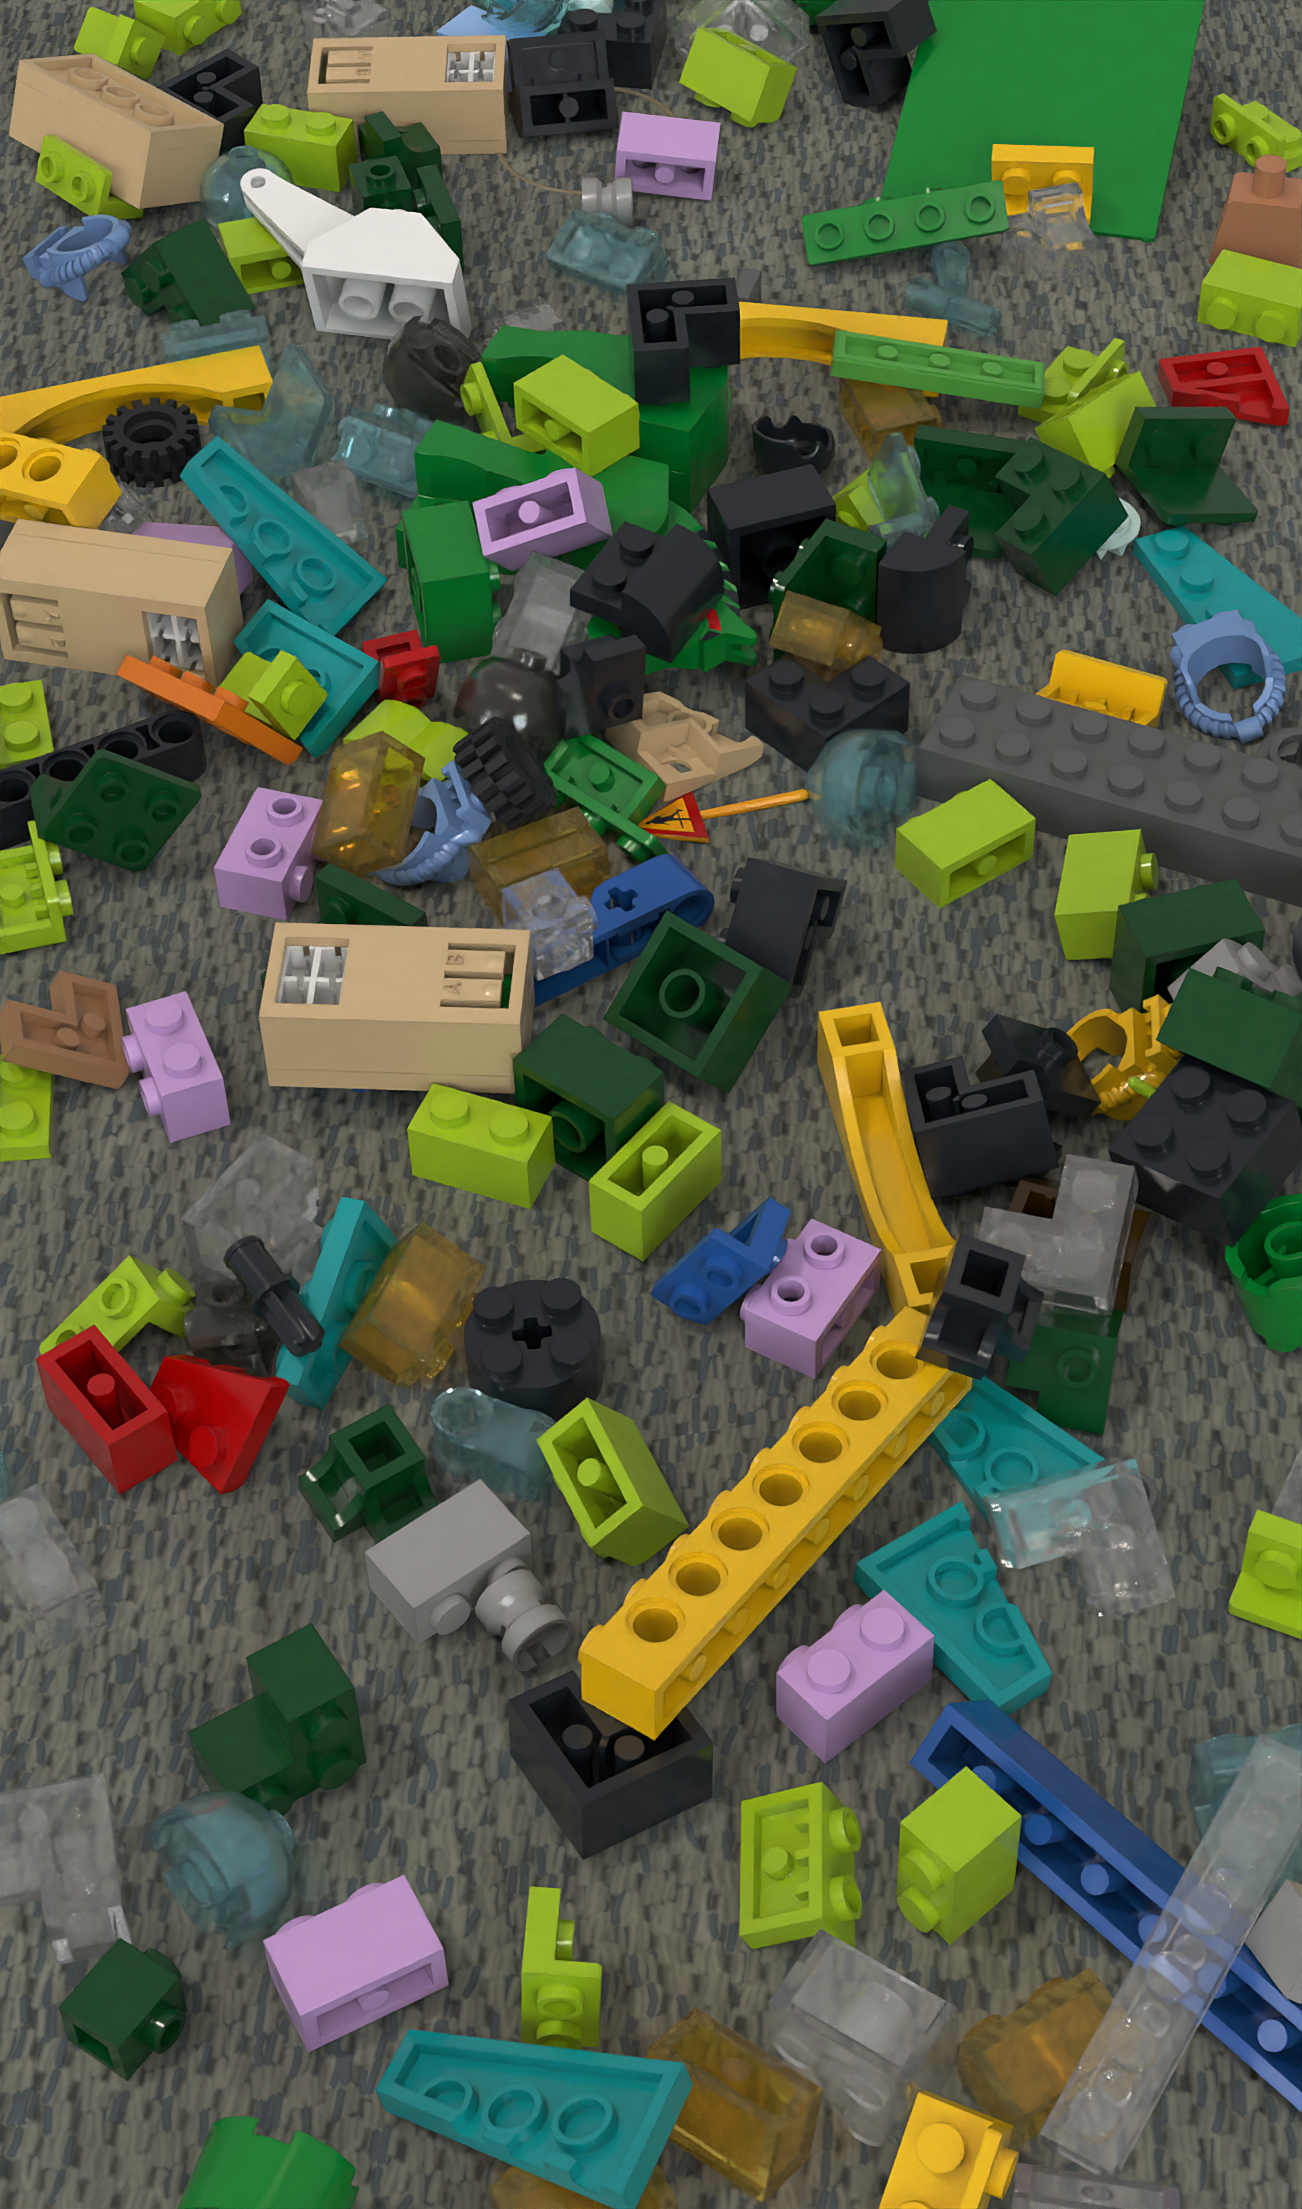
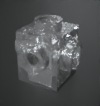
M557 868L501 890L503 929L531 931L533 975L538 981L561 971L571 970L579 964L593 959V931L598 928L596 913L588 898L584 895L578 897Z

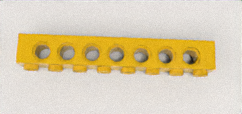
M905 1306L886 1327L883 1325L878 1326L870 1335L862 1353L849 1366L842 1365L835 1371L826 1391L811 1407L803 1406L798 1410L789 1425L788 1431L771 1449L765 1447L756 1455L751 1463L748 1474L731 1491L724 1490L716 1497L707 1517L690 1535L683 1534L677 1538L671 1546L665 1562L649 1579L642 1578L632 1586L624 1600L623 1606L604 1626L599 1624L591 1629L585 1637L578 1654V1662L581 1664L582 1700L655 1740L943 1421L949 1412L970 1391L973 1378L915 1358L926 1315Z

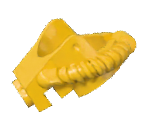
M1156 995L1143 1001V1008L1148 1013L1141 1014L1133 1007L1122 1014L1116 1013L1112 1009L1096 1010L1078 1021L1066 1033L1076 1043L1078 1047L1077 1055L1080 1061L1096 1048L1112 1056L1124 1055L1118 1068L1108 1063L1091 1080L1102 1102L1091 1115L1103 1113L1116 1120H1132L1147 1100L1128 1086V1079L1130 1077H1138L1157 1089L1180 1061V1054L1156 1041L1173 1003L1168 1004L1161 996Z

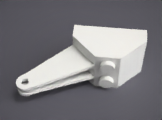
M257 168L244 174L240 185L247 208L302 270L316 331L465 348L472 325L460 260L421 213L407 212L401 209L369 208L353 216L292 185L267 169Z

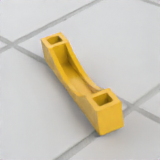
M739 302L740 359L756 357L793 358L831 366L835 330L947 347L948 320ZM871 382L886 393L939 397V393Z
M259 345L0 397V427L6 428L14 434L35 439L47 438L60 445L86 434L101 431L103 425H107L106 419L110 414L117 416V408L124 405L129 410L133 409L132 401L141 399L142 405H149L150 398H159L160 405H165L168 399L177 401L178 408L185 404L190 408L191 414L195 413L198 425L226 431L277 421L278 417L273 380Z
M881 1002L819 1011L817 1064L872 1244L881 1249V1274L894 1317L905 1306L927 1316L939 1272L955 1240L944 1226L930 1197L907 1113L895 1045Z

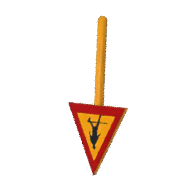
M800 789L699 811L693 791L643 819L638 826L654 837L709 843V837L703 823L704 819L746 813L804 801L808 799L809 792L806 789Z

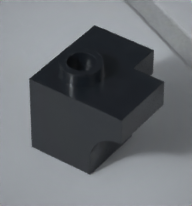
M613 634L560 648V672L555 688L554 728L564 740L642 719L646 646L636 635L616 639Z
M996 1014L982 1030L991 1054L975 1072L979 1082L982 1083L1034 1070L1043 1097L1049 1125L1061 1113L1086 1120L1102 1103L1077 1055L1078 1047L1076 1043L1064 1031L1055 1027L1047 1029Z
M959 1233L939 1272L915 1358L980 1381L988 1370L993 1353L1022 1363L1030 1349L1045 1293L1032 1287L1022 1278L1021 1273L1026 1255Z

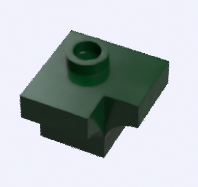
M382 111L365 116V123L358 125L361 162L397 155L412 190L418 189L416 168L436 165L443 180L440 146L421 122L405 127H397L392 124Z
M1056 1300L1055 1307L1051 1311L1039 1313L1030 1349L1023 1362L1009 1359L1005 1385L1039 1391L1036 1412L1056 1426L1103 1434L1115 1373L1124 1311Z
M390 1404L329 1435V1446L322 1459L307 1472L298 1476L299 1491L333 1543L364 1527L377 1544L439 1505L426 1476V1457Z

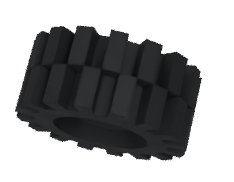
M150 398L149 405H142L141 399L132 401L133 409L129 410L122 405L116 409L117 416L110 414L107 417V425H103L102 428L106 458L110 464V471L113 476L117 477L120 475L121 482L129 484L135 479L136 487L146 488L147 481H154L155 488L164 487V479L169 478L173 484L182 481L180 473L186 464L202 450L195 413L191 414L190 408L185 404L178 408L177 401L168 399L165 405H160L159 398ZM151 441H162L155 444H144Z
M498 716L489 718L458 741L453 747V752L456 754L454 756L455 762L463 769L460 773L464 780L469 781L472 785L470 790L475 797L479 796L482 799L483 807L489 814L493 812L496 821L502 826L505 824L508 830L512 832L514 830L516 832L520 831L557 804V792L552 787L553 781L551 777L543 771L545 769L541 760H536L532 754L534 750L528 743L524 744L521 735L516 729L511 730L509 723L504 719L500 720Z

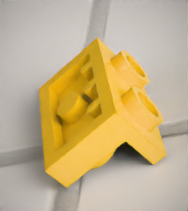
M993 144L991 158L992 181L1000 180L1003 184L1008 224L1090 225L1094 181V147Z
M924 2089L919 2091L879 2209H987L991 2196L1003 2200L1012 2181L1019 2158L1018 2151L1008 2148L1014 2126Z

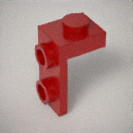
M417 629L362 642L361 652L374 658L381 664L378 688L374 691L377 705L384 700H396L420 709L427 704L428 698L435 696L441 656L436 645L422 648Z

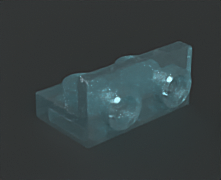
M575 207L545 256L550 268L626 296V284L644 283L653 266L665 271L670 265L661 246V239L652 231L643 227H636L633 230L620 225L614 218L604 212L595 211L591 214Z

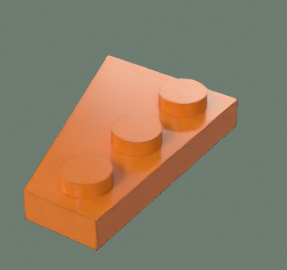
M126 655L116 675L148 694L179 710L193 713L200 721L214 726L249 746L253 745L287 766L297 760L303 749L301 746L244 713L249 704L246 700L220 686L217 687L214 695H212L216 688L215 686L186 670L183 673L180 669L154 655L148 664Z

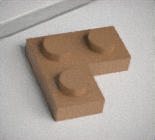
M60 970L50 985L53 1011L9 999L6 1001L0 1011V1042L4 1062L77 1079L86 1083L120 1089L130 1073L121 1044V1037L124 1036L116 985Z

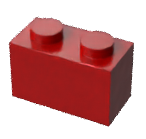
M95 1325L36 1358L49 1410L119 1495L178 1460L168 1411Z

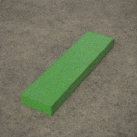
M835 330L830 376L1041 409L1045 394V367L1042 362Z

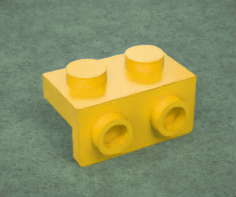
M1062 649L1055 655L1049 684L1035 695L1157 729L1168 681L1161 676Z

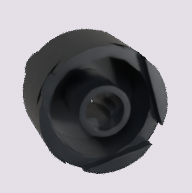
M555 1278L550 1281L523 1280L501 1287L485 1288L476 1295L473 1301V1309L468 1316L464 1328V1345L470 1395L476 1407L485 1416L489 1415L503 1423L504 1427L519 1433L539 1434L545 1433L586 1398L596 1401L603 1385L600 1322L596 1311L589 1301L582 1296L580 1287L574 1281L566 1278Z

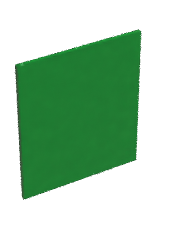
M929 0L928 4L937 32L918 45L881 197L887 196L896 199L912 196L913 192L924 188L937 187L945 190L992 181L991 158L993 144L1094 147L1093 197L1089 226L1013 225L1141 240L1145 243L1155 242L1206 0Z

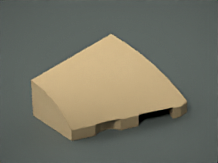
M660 691L644 694L642 719L607 728L605 731V737L617 751L661 778L667 786L659 797L663 803L750 766L762 757L764 744L752 735L745 741L736 742L718 733L720 720L704 712L690 710L681 701ZM679 763L685 765L690 771L680 773L670 764Z

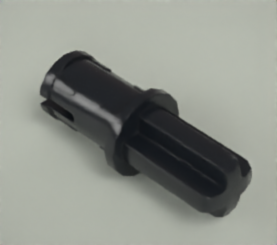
M255 1235L246 1236L231 1245L223 1257L224 1264L228 1269H231L251 1297V1311L257 1317L266 1318L293 1356L301 1358L309 1352H316L322 1346L321 1340L325 1335V1330L300 1297V1284L297 1279L292 1275H285L266 1250L264 1242L260 1237L257 1238Z

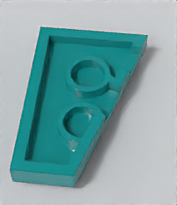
M269 599L266 600L233 641L242 656L244 653L250 652L272 663L282 650L297 657L329 695L299 734V739L314 758L327 751L378 688L381 666L379 661Z
M346 1197L340 1198L333 1219H330L323 1229L321 1253L312 1278L304 1284L300 1293L302 1300L325 1330V1335L321 1340L322 1346L316 1352H309L307 1355L299 1358L293 1356L283 1344L277 1356L276 1377L284 1378L290 1384L287 1394L297 1404L319 1410L325 1408L358 1349L356 1326L362 1315L368 1313L377 1316L387 1298L385 1291L379 1290V1286L388 1269L393 1268L402 1271L411 1256V1253L363 1200Z
M983 1376L981 1381L973 1378L970 1391L926 1438L1021 1568L1093 1496L1099 1483L1110 1474L1111 1463L985 1376Z
M961 1500L858 1561L855 1565L852 1581L870 1599H873L883 1590L892 1596L935 1636L933 1663L971 1701L990 1700L1009 1716L1048 1691L1052 1671L1018 1606L1010 1604L996 1579L998 1568L988 1549H980L970 1530L972 1519Z

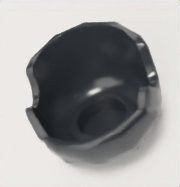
M765 414L760 416L751 425L755 458L758 466L766 474L812 464L819 475L828 468L835 457L836 444L832 430L819 423L801 422L796 415H791L784 426L775 427L772 424L771 418Z

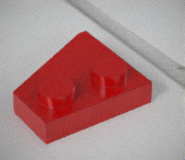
M1261 346L1159 359L1158 378L1170 407H1227L1240 420L1276 426L1287 425L1289 406Z
M180 1354L164 1356L150 1391L168 1411L175 1448L220 1494L233 1492L244 1484L290 1384L281 1377L262 1378L245 1374L244 1368L227 1364L213 1366L207 1359Z

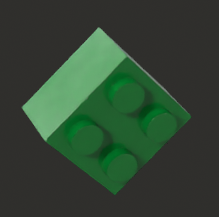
M468 500L401 511L409 594L424 647L433 645L438 647L441 656L440 664L496 654L494 635L503 634L500 605L498 600L492 601V592L500 591L497 562H493L483 556L477 522H474Z

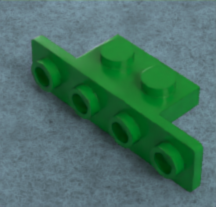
M1000 180L945 190L937 187L924 188L913 192L912 196L896 199L887 196L875 197L863 201L862 205L807 214L802 217L807 260L811 267L1001 234L1009 230L1003 184Z
M591 734L569 740L562 738L543 763L545 767L543 771L551 777L553 781L552 787L556 790L558 796L556 798L557 804L552 808L558 810L563 802L576 810L572 815L575 821L597 837H601L608 830L619 838L615 845L639 864L646 862L649 858L652 859L659 855L669 854L657 838L638 826L667 787L661 778Z

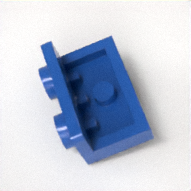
M768 1197L729 1234L718 1228L712 1229L655 1281L651 1290V1296L670 1307L679 1317L708 1325L728 1306L738 1302L752 1285L765 1274H770L778 1265L788 1245V1240L784 1239L782 1234L791 1210Z

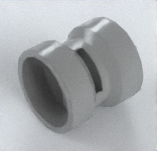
M617 177L613 182H607V187H602V182L598 178H582L583 229H598L603 224V219H607L608 223H613L617 228H633L632 177Z
M525 1569L509 1572L495 1580L479 1597L475 1607L476 1616L490 1634L503 1638L501 1643L502 1651L511 1664L519 1671H528L537 1666L526 1651L527 1648L541 1642L551 1657L564 1650L573 1635V1624L557 1605H551L546 1602V1589L530 1570Z

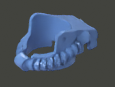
M104 214L83 217L84 227L75 226L70 231L68 226L56 228L22 259L31 278L39 280L42 287L49 288L55 286L61 288L69 297L84 302L89 297L84 275L105 261L120 263L124 266L129 262L126 246L131 241L132 227L128 222Z
M1237 609L1230 612L1221 611L1209 620L1195 625H1184L1177 632L1172 633L1174 647L1171 648L1170 659L1177 669L1174 677L1175 699L1187 721L1192 723L1193 727L1198 731L1202 729L1203 734H1212L1214 738L1218 739L1221 736L1225 740H1231V737H1235L1240 741L1241 745L1264 737L1263 726H1269L1272 723V718H1276L1279 714V709L1282 708L1287 682L1281 660L1275 654V651L1270 646H1267V643L1257 634L1253 621L1249 619L1243 620ZM1228 663L1251 664L1252 671L1265 680V688L1260 698L1253 705L1255 716L1233 723L1230 714L1216 712L1201 703L1197 684L1207 672L1219 665Z
M452 760L441 769L442 774L450 778L447 781L441 782L432 778L423 788L415 784L407 785L394 794L387 802L373 826L374 830L370 832L367 847L361 853L367 876L376 875L382 881L397 886H412L417 883H423L428 879L439 883H449L464 879L468 872L473 852L482 841V837L492 823V819L483 807L482 799L479 796L475 797L470 790L472 785L469 781L464 780L460 773L463 769L456 764L455 760ZM408 825L421 829L436 826L434 834L428 831L424 832L419 844L406 858L398 862L387 861L385 854L388 855L395 851L397 841Z

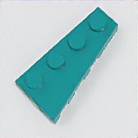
M218 435L186 464L180 474L185 484L289 610L329 634L337 637L388 581L384 575Z
M1181 526L1134 539L1133 554L1186 625H1195L1209 620L1221 611L1230 612L1237 609L1243 620L1249 619L1253 621L1257 634L1262 637L1267 646H1270L1275 651L1284 667L1285 675L1302 670V618L1189 529ZM1228 663L1217 666L1233 689L1265 681L1261 676L1252 671L1251 664Z
M408 2029L375 2091L385 2111L611 2208L636 2209L690 2093L693 2082L685 2064L682 2062Z

